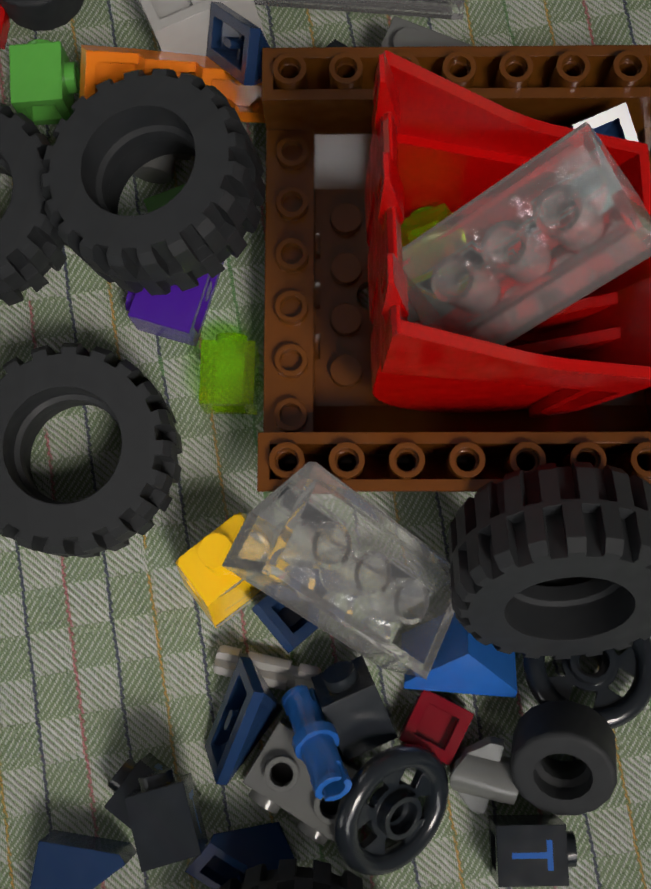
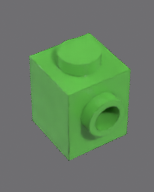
M35 39L27 44L9 45L10 98L16 112L23 113L35 125L58 124L61 118L67 121L74 113L71 108L74 104V94L80 91V70L76 61L70 62L61 41L51 42L44 39Z

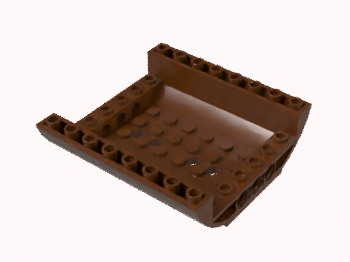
M651 45L262 48V105L266 124L263 432H258L257 492H278L303 469L305 470L294 480V483L306 492H477L479 488L490 481L495 484L503 481L505 474L520 469L523 473L538 470V465L556 463V467L572 466L573 462H590L594 468L604 469L606 465L621 468L629 477L636 474L651 484V387L578 411L542 418H530L529 409L480 413H443L391 406L376 399L372 393L371 334L373 324L370 321L369 310L361 307L357 301L358 294L368 287L369 246L366 236L365 181L372 138L373 88L379 54H382L385 50L390 51L509 110L564 127H569V125L626 102L638 141L648 144L651 172ZM291 484V485L289 486V488L285 491V492H289V491L291 490V488L293 487V488H295L297 491L302 492L300 489H298L297 487H295L293 484Z

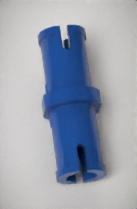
M297 685L289 689L282 697V705L294 732L292 737L294 752L297 758L306 765L316 798L321 800L324 797L325 801H336L345 796L352 788L351 778L344 767L337 749L340 738L335 726L326 721L315 689L312 687L308 689L306 685Z

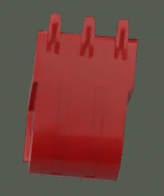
M385 50L382 54H379L373 88L372 138L365 181L366 236L369 246L370 321L373 324L371 334L372 393L374 397L388 405L410 410L443 413H480L529 409L530 418H542L578 411L651 387V172L648 144L554 125L525 116L486 99L390 51ZM595 137L634 196L597 219L606 199L607 189H605L527 240L539 255L538 257L523 265L515 253L510 251L441 296V299L470 301L438 321L407 283V279L411 281L440 261L439 253L428 257L427 252L453 243L454 248L444 251V255L447 257L470 240H473L480 246H486L532 216L534 209L531 200L601 153L594 139ZM601 155L600 157L589 163L587 166H585L584 168H582L581 170H579L578 172H576L575 174H573L572 176H570L569 178H567L566 180H564L563 182H561L560 184H558L557 186H555L554 188H552L551 190H549L548 192L534 200V203L536 205V216H534L533 218H531L530 220H528L527 222H525L524 224H522L521 226H519L518 228H516L515 230H513L512 232H510L509 234H507L506 236H504L488 248H479L471 242L469 245H467L466 247H464L463 249H461L460 251L446 259V262L470 246L474 247L478 251L486 252L487 250H489L490 248H492L493 246H495L496 244H498L499 242H501L502 240H504L505 238H507L508 236H510L511 234H513L529 222L539 217L540 208L537 202L538 200H540L541 198H543L544 196H546L547 194H549L550 192H552L553 190H555L556 188H558L559 186H561L562 184H564L565 182H567L568 180H570L571 178H573L574 176H576L577 174H579L580 172H582L598 160H601V164L604 171V181L603 185L600 188H598L591 194L587 195L586 197H584L583 199H581L580 201H578L562 213L558 214L557 216H555L554 218H552L536 230L532 231L531 233H529L528 235H526L525 237H523L507 249L503 250L502 252H500L499 254H497L496 256H494L478 268L474 269L473 271H471L470 273H468L452 285L448 286L441 292H430L428 290H425L416 283L417 281H419L420 279H422L423 277H425L426 275L440 267L441 263L433 269H431L430 271H428L427 273H425L424 275H422L421 277H419L418 279H416L415 281H413L412 284L415 285L418 289L422 290L423 292L434 297H437L449 288H451L452 286L456 285L457 283L471 275L472 273H474L475 271L479 270L480 268H482L483 266L497 258L498 256H500L501 254L505 253L512 247L515 249V251L518 253V255L524 262L535 256V254L524 241V239L531 236L532 234H534L550 222L554 221L555 219H557L558 217H560L561 215H563L564 213H566L567 211H569L570 209L580 204L581 202H583L584 200H586L587 198H589L590 196H592L593 194H595L596 192H598L599 190L608 185L607 168L603 156ZM531 239H536L537 242L532 244ZM512 253L514 254V257L510 259L508 258V254Z

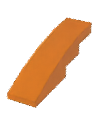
M81 45L79 98L83 95L87 100L98 92L95 86L108 79H111L113 83L124 80L123 73L143 70L145 75H152L153 69H171L175 71L178 78L181 73H189L202 78L205 85L215 86L226 97L230 106L235 109L241 122L265 123L262 105V82L255 86L243 85L207 56L134 48Z

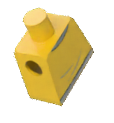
M242 512L234 514L181 555L175 562L185 587L215 628L220 627L298 565L266 522Z

